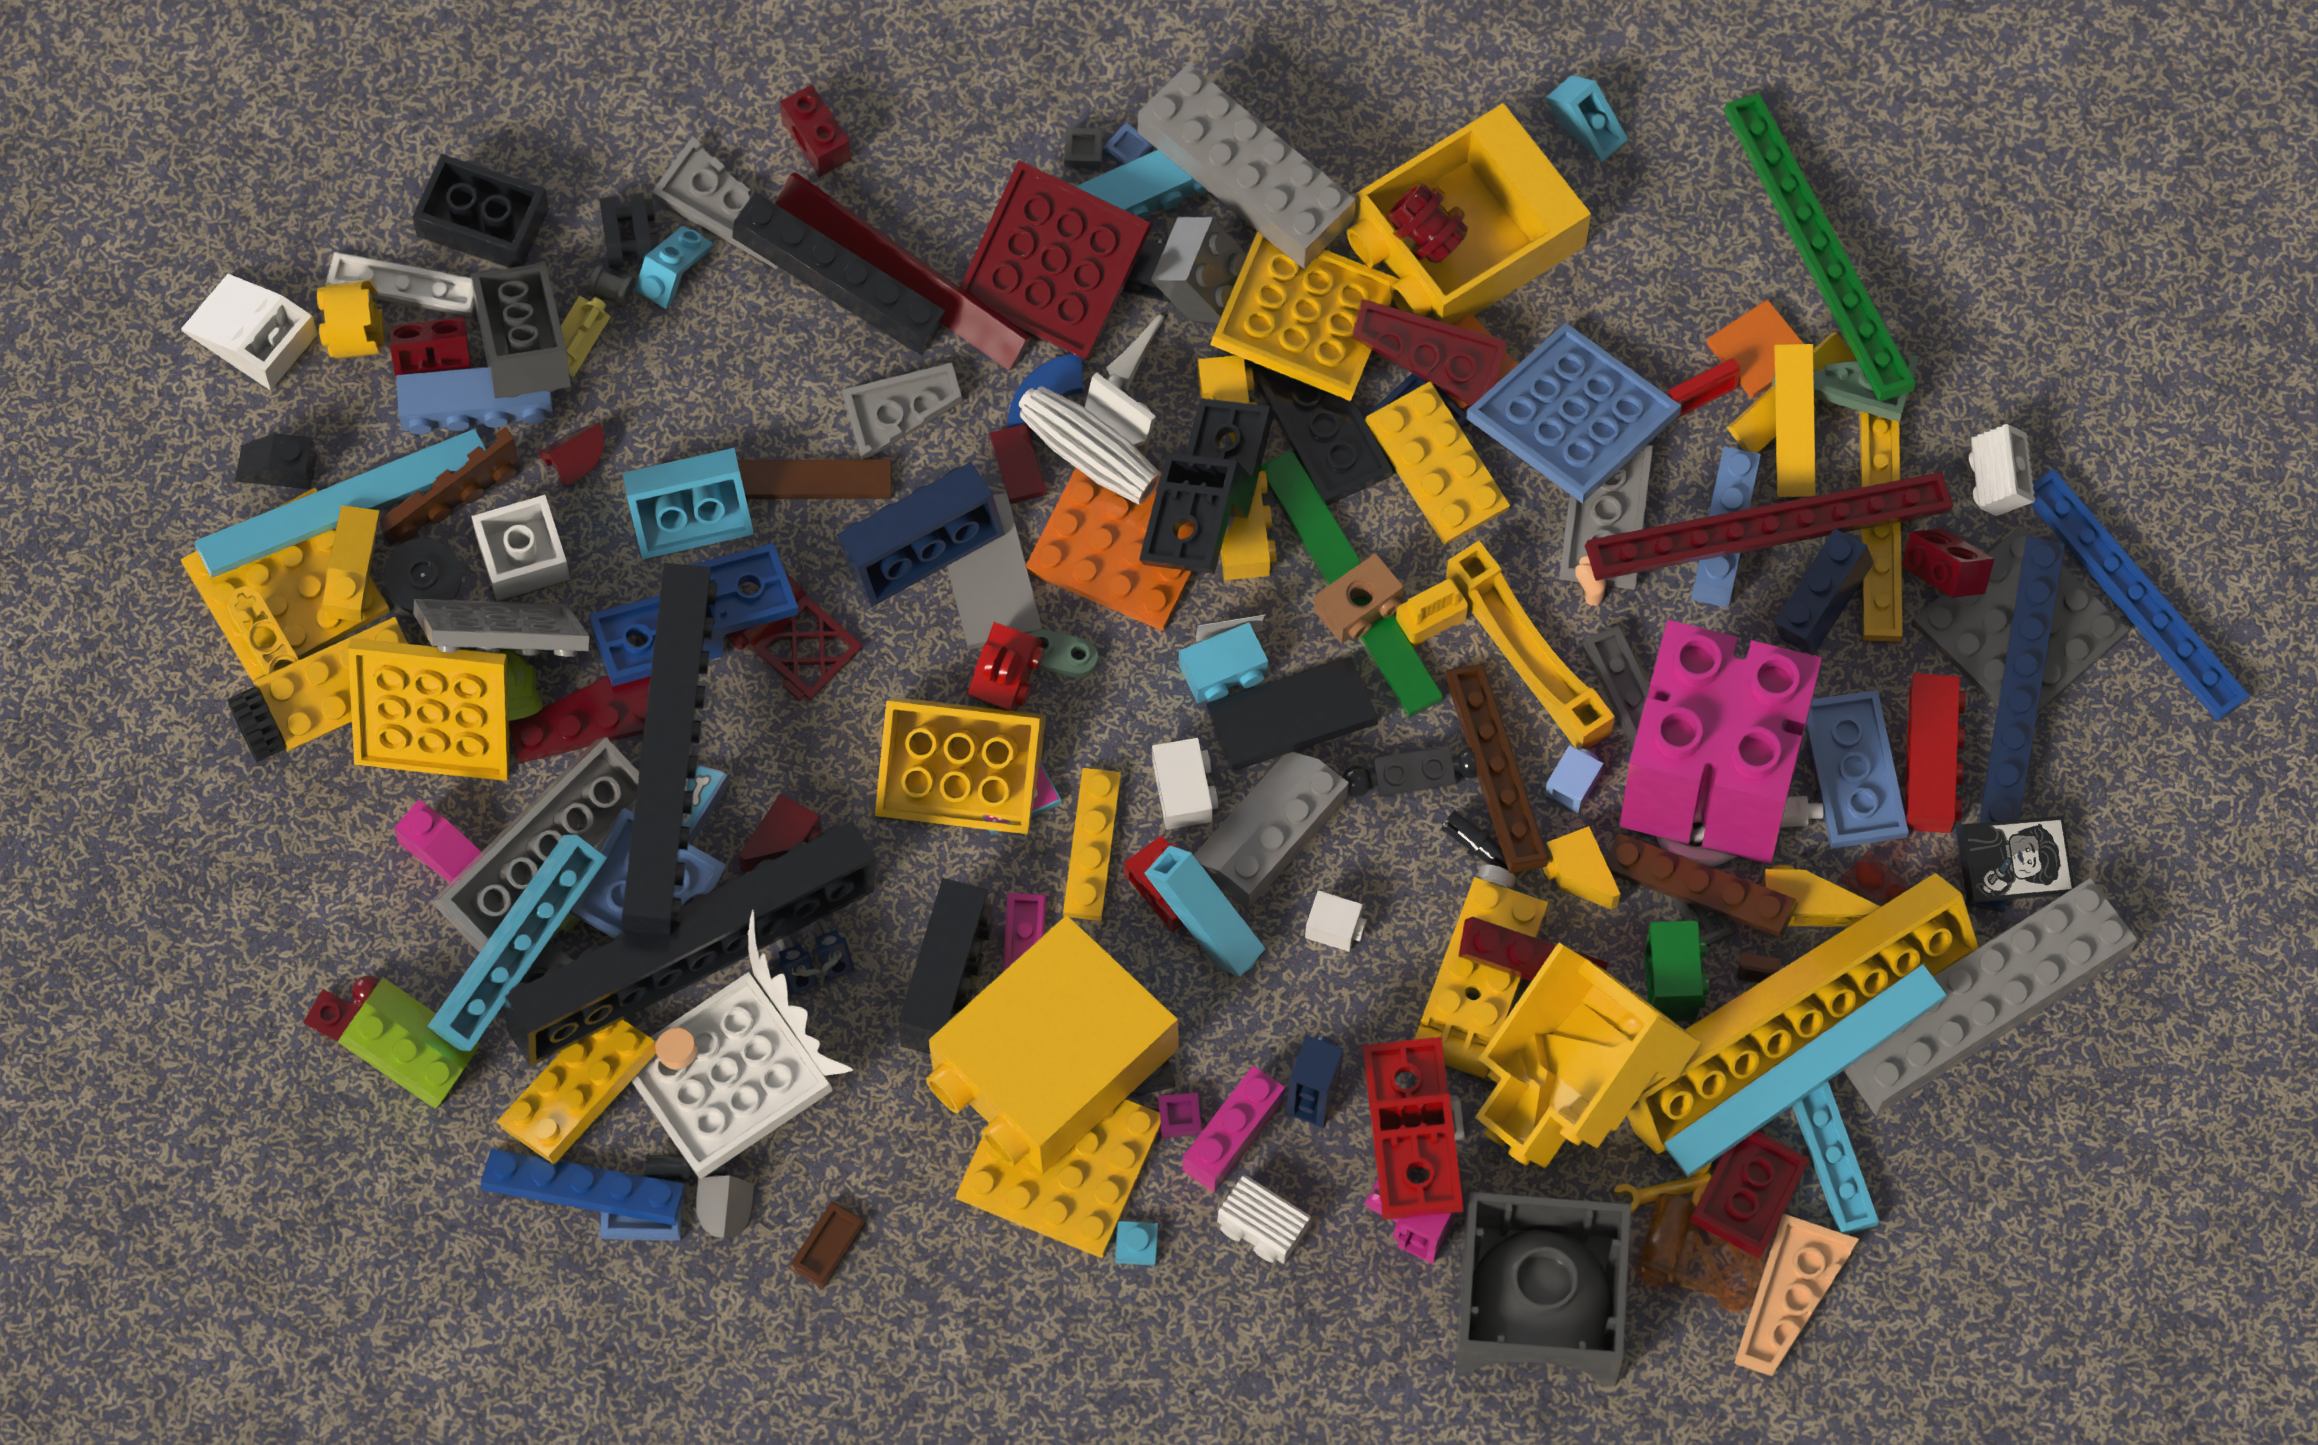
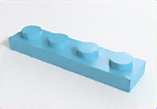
M1826 1082L1794 1104L1793 1109L1838 1232L1848 1235L1876 1227L1879 1220L1829 1082Z

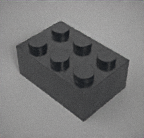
M441 153L412 218L417 237L508 268L524 266L548 213L549 205L545 188Z

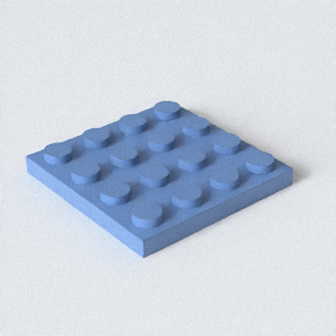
M1565 322L1467 410L1466 419L1583 503L1680 415L1681 405Z

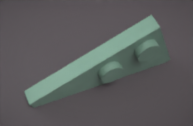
M1908 355L1904 362L1914 378L1920 356ZM1858 362L1825 364L1824 370L1814 371V398L1900 422L1909 393L1879 402ZM1775 374L1773 377L1772 386H1775Z

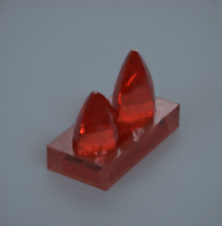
M1867 851L1841 878V881L1856 895L1879 906L1885 905L1911 888L1870 851Z

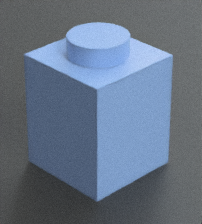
M1569 745L1547 781L1544 796L1579 814L1601 777L1603 763L1591 751L1584 748L1576 749Z

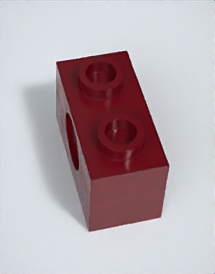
M812 84L780 101L783 124L819 177L851 161L850 140Z

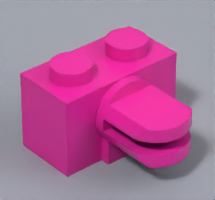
M1376 1180L1372 1186L1374 1193H1370L1367 1196L1365 1205L1370 1210L1382 1215L1379 1183ZM1456 1213L1391 1219L1397 1222L1393 1233V1238L1398 1240L1397 1247L1433 1264L1454 1224Z

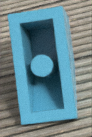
M1571 75L1545 97L1560 125L1598 161L1603 162L1628 141L1596 81Z

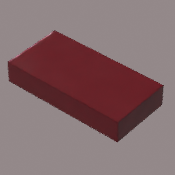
M1027 424L990 432L991 444L1010 504L1045 496L1046 487Z

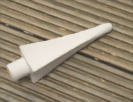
M1162 314L1156 315L1141 335L1106 367L1109 374L1106 380L1113 381L1120 388L1128 391L1148 346L1164 321Z

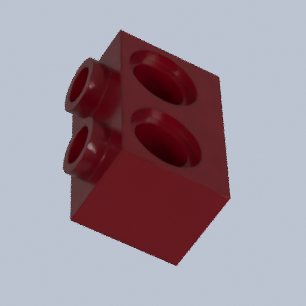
M465 316L390 326V349L395 379L396 375L471 369Z
M1944 528L1910 532L1901 567L1954 598L1986 594L1994 558Z

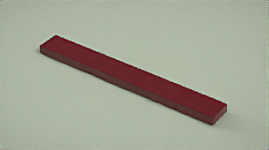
M795 172L789 175L775 205L945 310L943 325L1010 371L1015 368L1031 339L1030 336L800 174Z

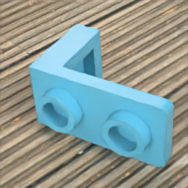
M681 226L645 256L635 292L665 309L668 308L675 299L682 274L711 250L713 243L701 236L697 231Z

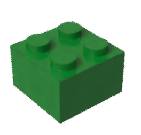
M1698 921L1650 922L1644 946L1647 999L1649 1004L1672 1021H1696L1699 1008H1705V995H1709L1708 971H1702L1703 958H1706L1707 951L1705 934H1699Z

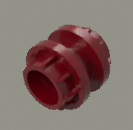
M1421 183L1412 187L1395 203L1388 213V220L1394 225L1393 229L1395 231L1392 234L1401 240L1409 236L1415 242L1411 252L1417 260L1425 257L1429 262L1438 263L1463 241L1467 235L1468 227L1462 222L1465 213L1458 206L1447 211L1440 204L1445 197V193L1438 186L1430 189L1426 184Z

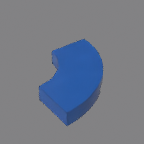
M1075 354L1064 355L1052 359L1032 371L1022 381L1013 396L1008 414V428L1026 423L1020 417L1022 409L1018 405L1023 395L1030 388L1037 390L1038 387L1043 386L1063 397L1083 393L1082 358Z

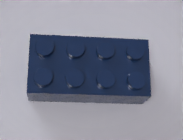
M969 462L962 467L950 470L944 477L933 483L917 488L911 495L898 502L882 507L879 512L863 521L852 523L844 531L837 534L852 577L871 607L998 539L1005 535L992 492L973 463Z

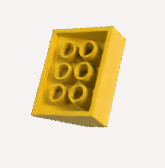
M892 697L886 701L875 816L1029 834L1042 757L1046 715ZM983 815L1008 820L1012 823L985 821Z

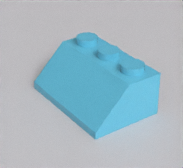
M735 448L623 472L626 495L642 560L754 535Z

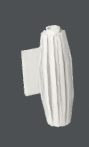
M1095 373L1091 379L1085 407L1043 386L1038 387L1037 390L1030 388L1021 398L1018 405L1022 409L1020 417L1050 449L1097 484L1138 505L1143 504L1158 487L1161 473L1147 460L1146 454L1156 416L1151 413L1146 405L1136 402L1121 391L1116 383L1106 380L1098 373Z

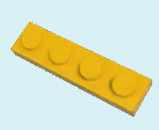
M1082 768L1063 917L1067 915L1070 918L1102 921L1121 772Z

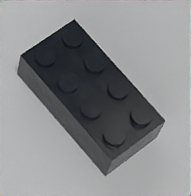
M942 878L898 1021L901 1047L930 1054L929 1039L971 1002L973 989H970L971 975L977 977L979 975L984 956L981 953L983 940L989 941L994 924V918H992L994 905L988 903V889Z

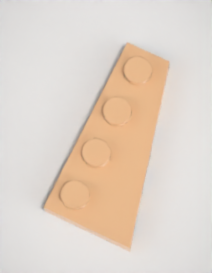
M1786 1214L1782 1215L1734 1364L1770 1376L1774 1375L1859 1241L1858 1238Z

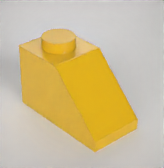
M1589 826L1546 842L1545 850L1549 861L1547 867L1542 868L1549 880L1555 879L1560 890L1608 909L1618 907L1621 894Z

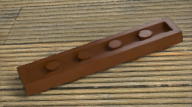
M1618 833L1605 860L1611 874L1779 938H1783L1798 905L1793 897Z

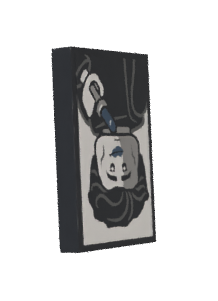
M2063 816L1962 824L1955 827L1967 904L2060 896L2075 888Z

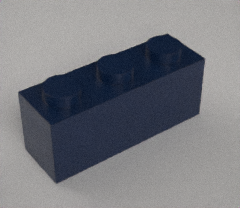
M1837 529L1833 530L1773 622L1782 640L1814 656L1874 564L1866 544Z
M1306 1035L1289 1078L1286 1115L1322 1128L1324 1127L1340 1086L1344 1048L1339 1047L1335 1040L1321 1035L1316 1036V1038Z

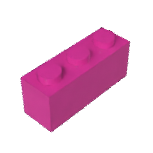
M1253 1065L1184 1154L1182 1171L1215 1193L1283 1104L1285 1087Z

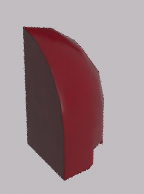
M594 423L582 427L538 451L547 467L554 465L559 474L558 480L562 484L570 485L585 476L598 464L604 448V434L600 423Z

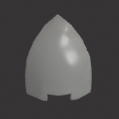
M730 1175L698 1178L696 1207L697 1217L702 1228L710 1235L720 1238H735L741 1234L749 1222L754 1184Z

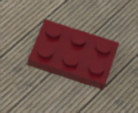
M1758 1130L1721 1155L1689 1221L1760 1259L1810 1158Z

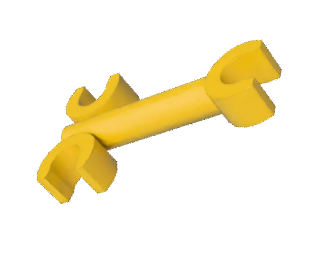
M1711 1163L1689 1178L1636 1189L1630 1184H1621L1614 1188L1613 1193L1614 1196L1628 1195L1631 1197L1630 1215L1637 1211L1639 1205L1692 1192L1694 1193L1691 1204L1693 1209H1695L1711 1177L1709 1173Z

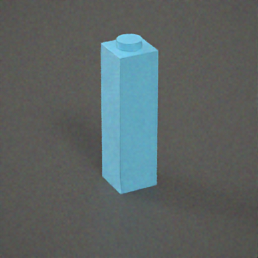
M1169 846L1144 874L1214 964L1223 971L1241 977L1244 972L1254 966L1256 959L1266 948L1194 855L1185 850Z

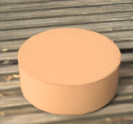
M684 1028L668 1029L657 1039L656 1053L662 1064L668 1068H684L691 1064L697 1055V1044L691 1033Z

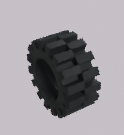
M256 686L227 699L235 721L256 762L285 749L275 722Z

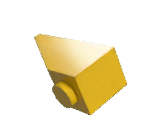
M341 505L322 602L324 617L362 622L380 510Z
M1790 865L1773 866L1771 869H1765L1763 875V887L1793 897L1798 903L1788 926L1850 927L1881 907L1806 870L1794 869Z

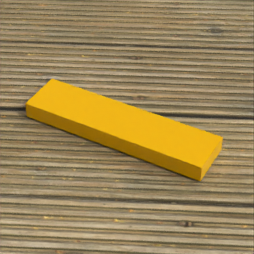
M1837 332L1831 333L1813 349L1814 371L1824 370L1825 364L1858 362ZM1775 386L1767 390L1727 426V429L1744 451L1758 453L1776 437Z
M1813 344L1775 345L1777 497L1816 496Z

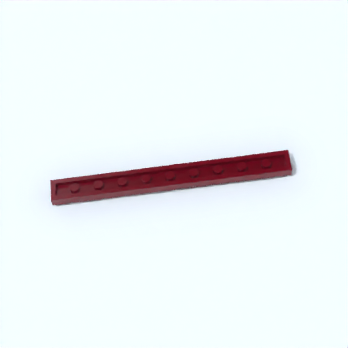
M1939 472L1589 539L1584 546L1595 581L1829 536L1834 529L1845 533L1948 513L1954 506L1943 473Z

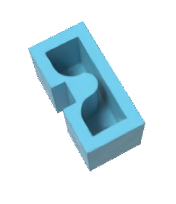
M1249 622L1179 650L1178 665L1197 704L1205 700L1212 702L1224 698L1229 694L1228 688L1237 684L1239 686L1242 685L1243 688L1253 687L1263 681L1264 676L1268 674V659Z

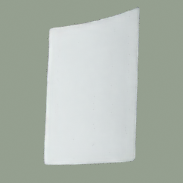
M1265 615L1198 625L1196 642L1209 639L1248 622L1254 632L1262 631Z

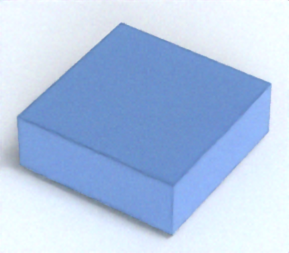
M1126 122L1104 145L1103 153L1122 166L1149 154L1155 147L1143 138L1137 129Z

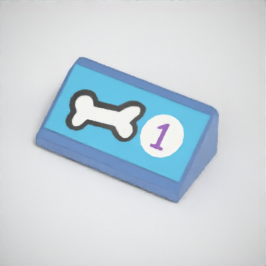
M698 764L696 779H688L687 791H694L692 814H684L683 826L690 827L688 841L690 845H692L730 785L728 774Z

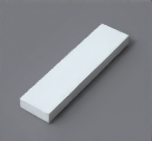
M334 252L325 286L327 284L372 279L378 289L377 294H372L374 299L467 317L473 316L475 302L472 280L469 277Z

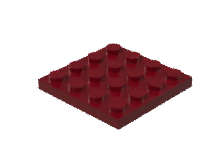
M1018 160L960 288L1011 324L1090 361L1153 223Z

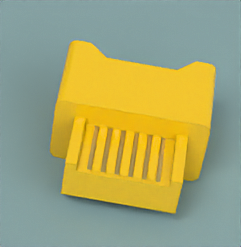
M1449 578L1397 607L1396 620L1412 647L1415 648L1430 637L1465 622L1468 603L1455 582Z

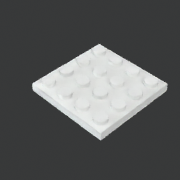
M749 972L650 1037L657 1042L659 1036L668 1029L679 1027L688 1030L697 1044V1055L691 1064L681 1069H671L662 1064L656 1053L631 1080L699 1179H702L833 1091L829 1082Z

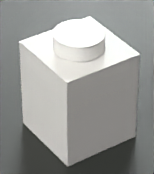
M1317 891L1306 924L1305 938L1350 952L1353 940L1361 942L1367 919L1361 918L1363 904Z

